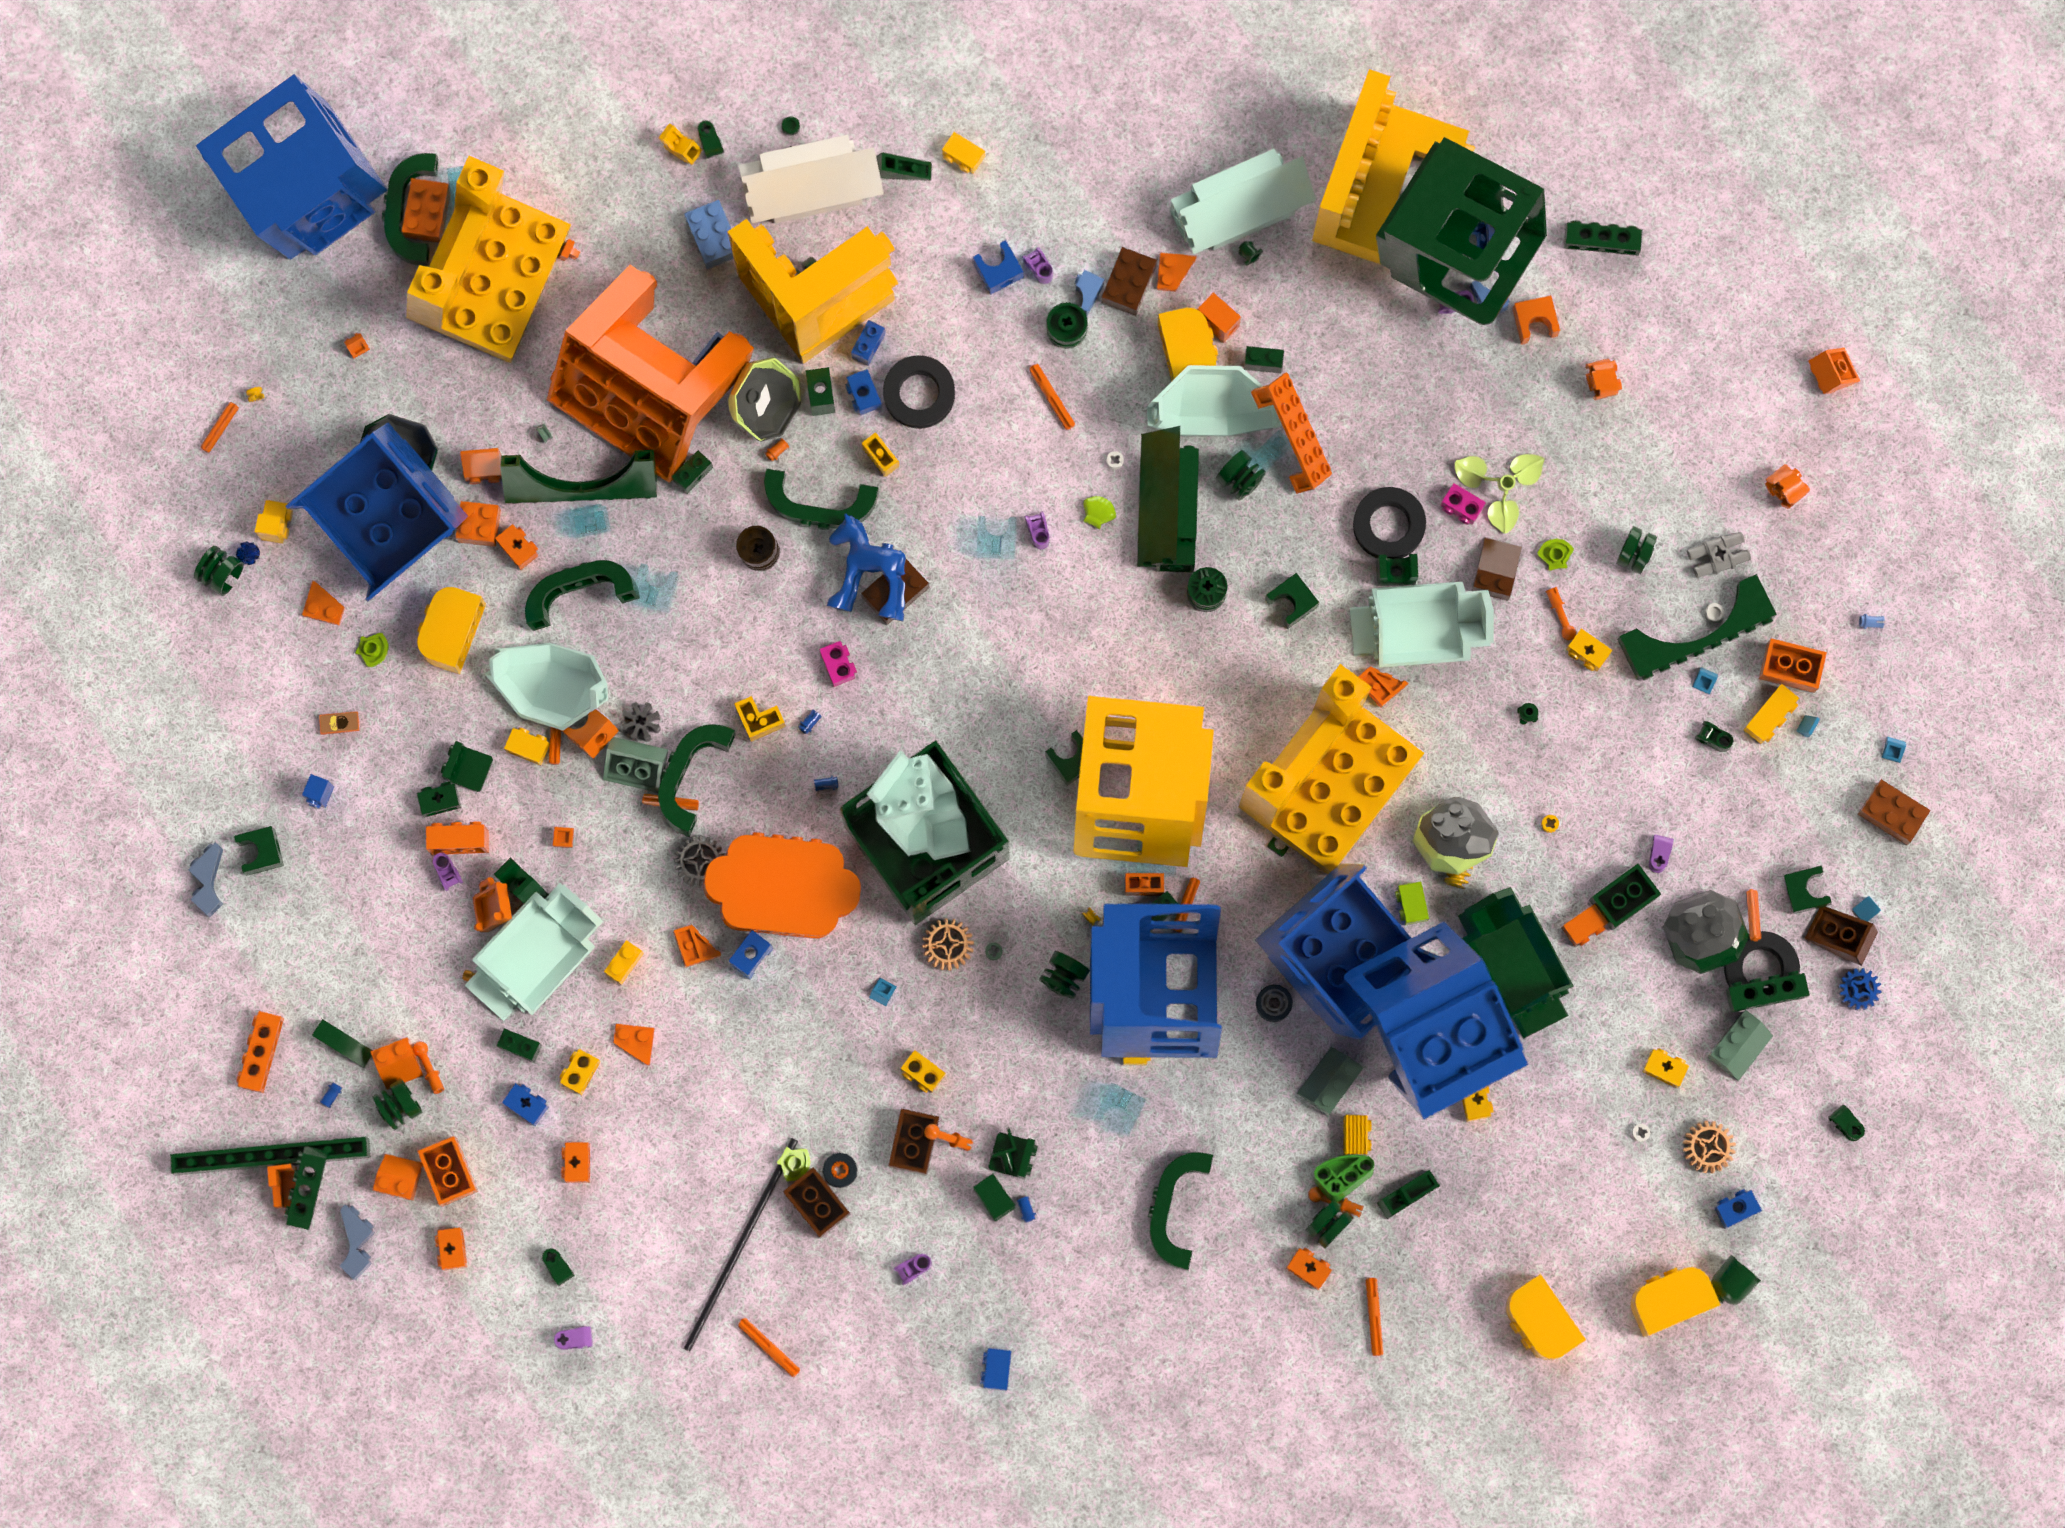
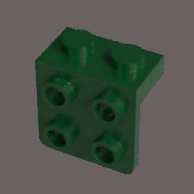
M455 741L454 745H451L448 750L449 759L447 763L444 762L442 765V778L445 781L480 792L493 763V758L487 754L467 748L461 742Z
M1002 1132L997 1134L992 1153L1012 1146L1008 1134ZM1013 1136L1017 1150L1012 1151L1011 1156L1016 1170L1011 1171L1008 1164L1010 1172L1004 1173L1000 1157L990 1158L988 1167L992 1171L1025 1180L1026 1175L1030 1176L1033 1164H1030L1032 1156H1036L1038 1146L1035 1145L1036 1140L1028 1138L1027 1140Z

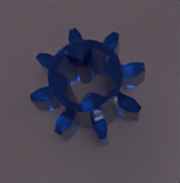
M254 542L240 543L241 547L237 548L236 551L237 559L247 565L256 564L255 560L259 559L260 556L258 546L254 545Z

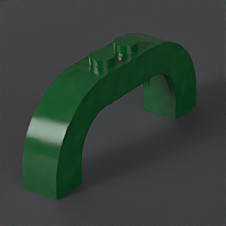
M420 153L403 160L392 172L388 183V191L384 193L386 210L382 211V222H384L387 241L399 258L417 266H428L430 248L427 243L411 242L402 235L405 192L408 184L411 182V178L420 176L437 177L439 158L436 153Z
M766 468L764 486L767 499L772 508L783 518L798 522L803 527L816 525L821 530L837 529L845 519L844 514L853 516L862 523L870 516L877 503L879 487L860 484L856 501L852 506L844 510L797 504L789 500L784 494L785 471Z
M609 560L585 562L573 568H565L560 572L545 577L532 589L525 605L526 623L532 631L551 626L549 618L550 606L556 598L563 594L598 583L609 582L614 584L616 597L623 604L640 598L637 584L624 567Z
M716 724L697 727L682 738L675 752H671L668 759L669 766L667 769H663L660 777L662 781L659 787L658 799L665 821L678 833L690 837L697 822L695 814L683 810L675 801L676 793L696 752L706 747H714L729 752L736 736L734 729Z
M1193 1152L1176 1158L1164 1170L1159 1186L1154 1187L1152 1198L1155 1199V1204L1150 1206L1148 1217L1151 1218L1150 1239L1152 1246L1164 1262L1181 1270H1189L1193 1251L1175 1246L1170 1242L1166 1234V1224L1175 1183L1182 1175L1191 1172L1209 1175L1213 1160L1212 1154Z

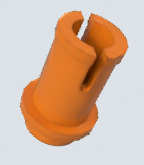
M781 438L770 449H766L765 455L770 461L778 460L777 457L789 448V445Z

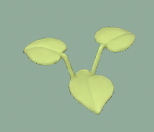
M1534 454L1520 455L1513 459L1510 464V470L1515 475L1492 478L1484 476L1487 472V466L1483 459L1477 456H1469L1455 461V473L1460 482L1470 488L1479 487L1482 479L1497 482L1498 488L1504 491L1502 502H1493L1488 508L1487 515L1491 524L1506 534L1513 529L1519 517V508L1516 502L1512 500L1505 502L1508 491L1515 486L1516 477L1522 485L1536 483L1541 476L1545 459Z

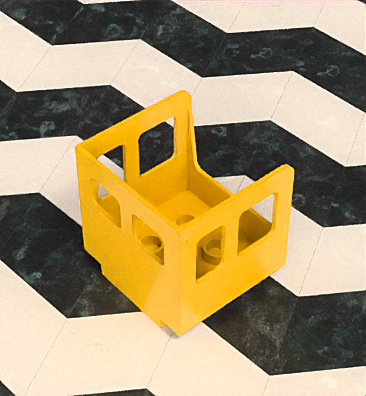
M1088 696L1076 806L1073 848L1075 855L1088 858L1188 867L1190 846L1201 847L1208 802L1214 729L1202 728L1204 707ZM1109 715L1133 717L1134 719L1109 717ZM1105 727L1136 729L1135 742L1106 739L1104 737ZM1102 764H1122L1131 767L1132 774L1128 798L1101 797L1098 794L1100 767ZM1101 819L1141 823L1144 825V830L1132 831L1101 828L1095 826V821ZM1094 837L1142 841V851L1128 852L1098 849L1093 847Z

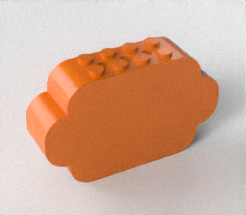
M753 832L752 835H742L734 839L727 849L726 856L717 857L708 865L703 881L704 894L709 901L720 905V916L723 923L730 929L751 932L753 930L756 933L812 939L823 938L833 931L837 925L838 918L850 914L857 907L860 900L861 884L858 877L852 871L843 869L844 859L840 850L834 845L822 843L821 839L803 841L802 837L792 836L790 839H783V835L772 834L771 837H764V833Z

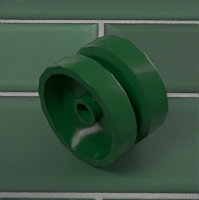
M1070 302L1060 303L1054 306L1048 314L1046 320L1047 336L1054 345L1069 349L1083 342L1088 331L1087 315L1081 307Z
M1632 526L1616 564L1625 568L1633 558L1634 561L1631 569L1633 572L1641 575L1645 565L1648 564L1652 556L1658 536L1647 533L1643 541L1640 542L1642 529Z
M1335 1199L1326 1208L1323 1207L1312 1219L1313 1222L1305 1229L1311 1237L1316 1236L1321 1230L1324 1231L1318 1238V1243L1324 1249L1354 1219L1347 1211L1343 1212L1338 1218L1335 1217L1341 1210V1205Z

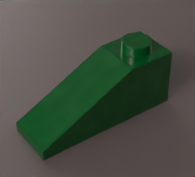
M884 152L876 155L880 178L931 181L932 162Z
M949 862L901 895L909 907H911L915 902L957 872ZM956 881L955 883H953L951 886H949L948 888H946L944 891H942L941 893H939L938 895H936V896H935L934 898H932L931 900H933V899H935V898L941 896V895L944 894L945 892H947L949 889H951L952 887H954V886L958 883V881Z

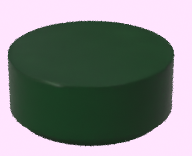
M793 116L786 117L781 124L782 131L789 136L797 134L800 130L799 120Z

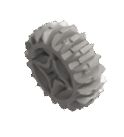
M702 835L699 836V841H696L695 836H692V843H689L686 839V847L681 844L679 845L682 852H675L680 857L674 859L675 863H679V865L675 866V870H682L678 873L679 877L686 875L683 882L686 883L691 879L690 886H693L695 881H697V886L701 887V882L704 881V868L714 860L704 855V847L711 849L716 858L726 856L725 852H720L722 850L721 845L715 848L717 845L716 840L710 844L711 838L708 836L705 841H703ZM698 847L694 856L685 858L691 849ZM701 852L702 859L705 862L702 863L703 865H700L699 868L698 863L694 861L696 859L698 860V857H700ZM684 864L695 866L697 876L690 874L685 869Z

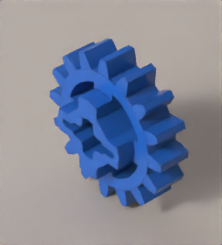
M1855 968L1853 969V974L1848 971L1846 973L1847 978H1841L1844 984L1838 985V988L1843 989L1839 996L1844 995L1845 998L1842 1002L1848 1001L1849 1008L1855 1005V1010H1859L1860 1006H1862L1863 1010H1866L1867 1004L1872 1007L1874 1006L1873 1001H1879L1876 995L1882 993L1881 990L1877 989L1881 983L1875 982L1878 978L1877 976L1871 977L1872 971L1866 974L1865 968H1862L1860 972ZM1854 977H1862L1860 981L1852 980ZM1862 985L1864 992L1858 993L1857 987ZM1848 988L1851 990V997L1848 993ZM1861 997L1868 999L1864 1002H1858Z

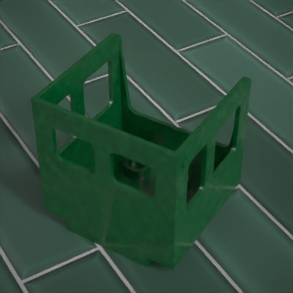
M1444 137L1441 143L1434 142L1377 232L1376 240L1380 264L1390 269L1391 278L1480 325H1489L1496 319L1547 237L1545 191L1543 187ZM1503 197L1513 202L1509 210L1504 207ZM1481 221L1495 229L1484 250L1469 242L1470 236ZM1517 237L1520 243L1509 260H1502L1513 239ZM1450 269L1478 282L1489 279L1494 271L1499 275L1481 304H1476L1442 285V281Z
M937 740L924 747L911 758L927 754L958 790L959 808L967 816L971 852L934 860L927 852L908 856L877 822L875 803L872 799L858 808L856 807L858 802L868 796L867 793L875 783L840 807L845 829L915 926L1010 860L1008 839ZM950 862L957 873L909 907L901 894ZM956 881H958V883H957L954 887H952L951 889H949L947 892H945V893L942 894L941 896H939V897H937V898L931 900V899L934 898L936 895H938L939 893H941L942 891H944L946 888H948L949 886H951L953 883H955Z

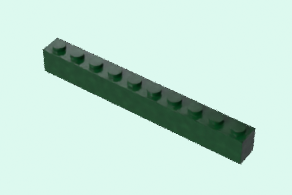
M355 1137L170 1154L171 1174L178 1176L266 1168L268 1166L286 1164L299 1165L297 1164L299 1152L303 1153L305 1146L328 1151L326 1162L371 1158L370 1139L368 1137Z

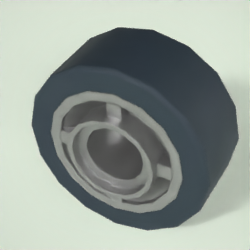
M1272 984L1264 987L1256 998L1257 1012L1261 1018L1268 1022L1282 1021L1288 1017L1292 1010V996L1281 985ZM1277 999L1279 1007L1272 1008L1269 1005V1000Z

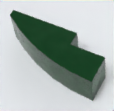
M323 1019L312 1034L313 1037L363 1068L372 1056L370 1051L373 1050Z
M1428 1170L1377 1202V1205L1386 1219H1389L1437 1189L1440 1185L1432 1172Z

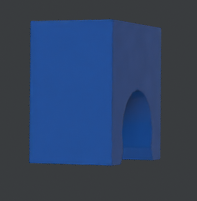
M1006 240L1000 242V251L1004 256V260L997 266L985 264L979 254L973 256V264L990 295L1024 278V271Z
M751 930L730 958L729 963L733 968L751 980L760 962L766 955L772 952V944ZM749 949L756 951V955L751 959L745 956L746 951Z

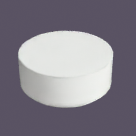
M1717 603L1710 604L1705 610L1706 619L1712 623L1721 621L1725 614L1724 608Z

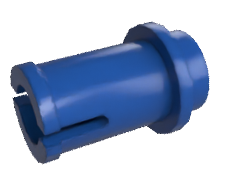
M812 709L804 721L799 722L798 728L805 734L811 733V729L822 716Z
M831 775L830 778L814 779L816 791L839 788L837 776L833 777Z
M334 1082L328 1085L327 1092L322 1100H320V1103L331 1108L338 1094L342 1093V1087Z
M1029 1196L1017 1200L1023 1216L1021 1219L1025 1223L1035 1220L1036 1212H1033Z

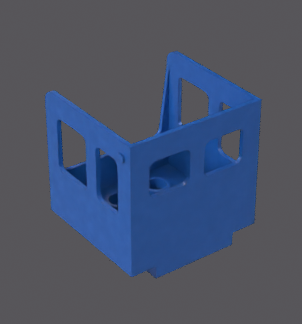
M295 74L195 145L256 236L289 259H293L306 249L315 256L376 213L370 203L388 191L328 102ZM288 102H294L305 118V125L282 142L277 143L264 126V120ZM252 132L264 149V154L241 172L236 173L224 158L223 150L245 133Z
M386 423L370 435L367 434L361 443L285 506L287 509H305L368 583L365 599L367 602L441 540L453 534L452 531L468 517L454 500L455 497L410 444L405 439L403 440L389 423Z
M1340 863L1258 936L1255 941L1310 1008L1324 1020L1335 1034L1361 1039L1376 1025L1373 1018L1366 1024L1360 1023L1370 1012L1345 982L1344 975L1351 969L1411 939V937L1359 877L1367 867L1364 864ZM1418 948L1413 952L1425 964L1441 957L1422 948ZM1395 960L1366 975L1365 979L1375 989H1380L1409 974L1411 970L1401 960Z
M1104 904L1102 927H1092L1090 950V1035H1101V1057H1218L1222 1034V1025L1217 1024V935L1221 915L1220 906L1210 904ZM1172 913H1199L1200 920L1152 921L1151 916ZM1197 929L1198 932L1194 934L1150 933V930ZM1171 954H1191L1196 956L1197 988L1195 990H1170L1167 988V956ZM1170 1004H1193L1198 1010V1022L1167 1018V1007ZM1167 1031H1198V1037L1168 1038Z
M1445 922L1351 969L1344 975L1345 982L1370 1012L1393 1062L1395 1070L1388 1076L1390 1082L1423 1119L1528 1065L1522 1051L1524 1050L1499 990L1495 982L1491 980L1483 959ZM1434 940H1439L1450 951L1446 955L1427 964L1423 963L1413 953L1416 949ZM1395 960H1401L1411 970L1409 974L1380 989H1375L1365 979L1366 975Z

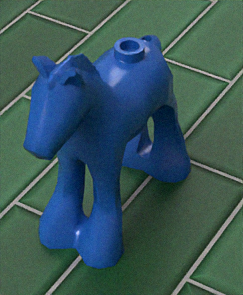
M844 514L845 519L843 523L831 534L829 542L834 546L847 542L850 543V551L846 560V573L840 591L828 599L827 606L852 612L862 574L865 571L871 573L882 572L889 584L888 601L880 609L878 616L904 621L905 583L901 579V575L905 574V554L901 550L893 549L892 544L882 543L881 547L870 545L863 523L853 516Z

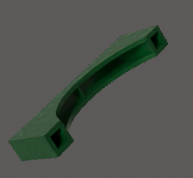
M635 450L629 461L616 472L600 479L582 482L564 481L547 476L530 466L521 455H501L500 469L505 503L657 498L658 485L654 450Z
M1757 574L1737 584L1736 599L1729 617L1724 624L1706 637L1691 642L1671 643L1649 637L1636 628L1619 636L1617 640L1636 679L1642 678L1645 681L1652 678L1654 672L1660 671V673L1671 669L1670 665L1674 663L1680 665L1687 662V657L1692 655L1698 657L1704 654V650L1709 647L1712 650L1720 647L1722 641L1728 639L1731 642L1739 638L1738 634L1744 631L1746 634H1749L1756 630L1755 626L1760 624L1766 626L1774 622L1773 618L1777 613Z

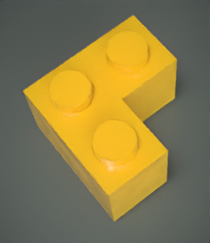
M265 500L263 514L258 513L254 531L260 540L283 544L284 539L288 538L289 528H287L288 521L292 520L293 510L285 507L288 503Z
M752 696L734 703L751 742L786 727L777 705L759 713Z

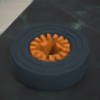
M846 1153L832 1154L823 1165L824 1178L833 1187H847L857 1177V1164ZM840 1165H843V1169L846 1170L845 1174L841 1173L840 1176H838L837 1171H835V1168L840 1167Z

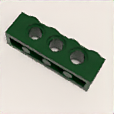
M1573 220L1567 222L1565 227L1564 249L1636 256L1640 254L1642 229H1638L1636 226H1627L1625 228L1619 227L1617 224L1604 226L1597 222L1583 224L1581 221ZM1580 233H1587L1589 238H1582ZM1598 235H1606L1607 240H1601ZM1623 236L1626 242H1620L1617 237Z
M1799 971L1787 973L1786 977L1780 978V974L1769 976V980L1765 981L1757 978L1749 980L1750 984L1742 985V982L1730 984L1731 987L1726 989L1730 1012L1809 997L1810 993L1805 973L1799 974ZM1786 982L1790 985V992H1785L1782 989V983ZM1764 986L1771 988L1772 994L1770 996L1764 994ZM1745 990H1750L1752 992V999L1745 998Z
M305 1146L303 1153L299 1152L297 1164H300L299 1171L295 1170L292 1180L296 1184L295 1188L290 1189L288 1197L292 1201L290 1206H286L284 1217L287 1218L286 1225L306 1230L310 1229L328 1151ZM311 1167L314 1170V1172L309 1173L305 1170V1168ZM307 1185L310 1190H303L301 1186ZM302 1203L305 1205V1208H299L296 1204Z

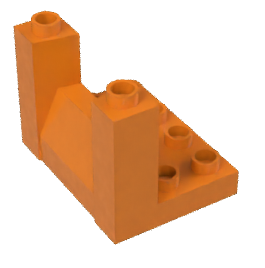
M629 265L565 331L546 400L630 457H632L635 450H654L656 474L670 483L673 480L672 476L684 465L696 425L736 383L746 363L750 362L754 347L750 345L743 335L733 334L729 331L705 358L695 366L637 327L654 309V290L657 288V281L650 273L639 271L632 265Z

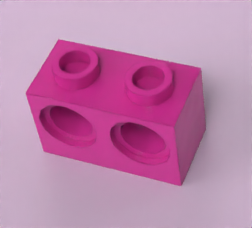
M1453 483L1440 506L1443 507L1442 510L1445 513L1457 515L1462 523L1473 525L1486 502ZM1455 497L1459 503L1456 505L1451 504L1449 498ZM1472 507L1475 513L1468 514L1465 508Z
M841 641L819 649L834 687L855 679L854 674L857 673L853 662L849 663L847 656L850 653L846 645L843 646ZM833 651L841 653V656L837 659L831 658L830 655ZM845 668L848 670V673L845 676H839L837 674L838 670Z

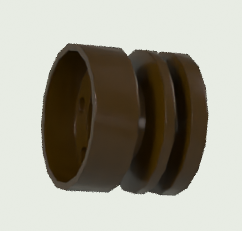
M750 526L739 534L736 541V550L748 568L754 571H766L777 563L780 557V547L774 535L767 528ZM758 547L762 550L760 554L757 552Z

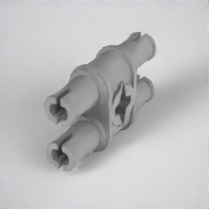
M1742 532L1729 536L1721 535L1719 538L1704 541L1702 545L1688 549L1687 555L1690 560L1705 555L1709 558L1708 563L1693 568L1696 578L1711 573L1717 575L1718 572L1730 568L1734 569L1736 565L1751 560L1748 549L1735 554L1730 553L1729 547L1745 542ZM1717 551H1718L1719 553H1723V556L1721 557V559H1720L1719 556H1717V557L1715 556V554L1717 553Z

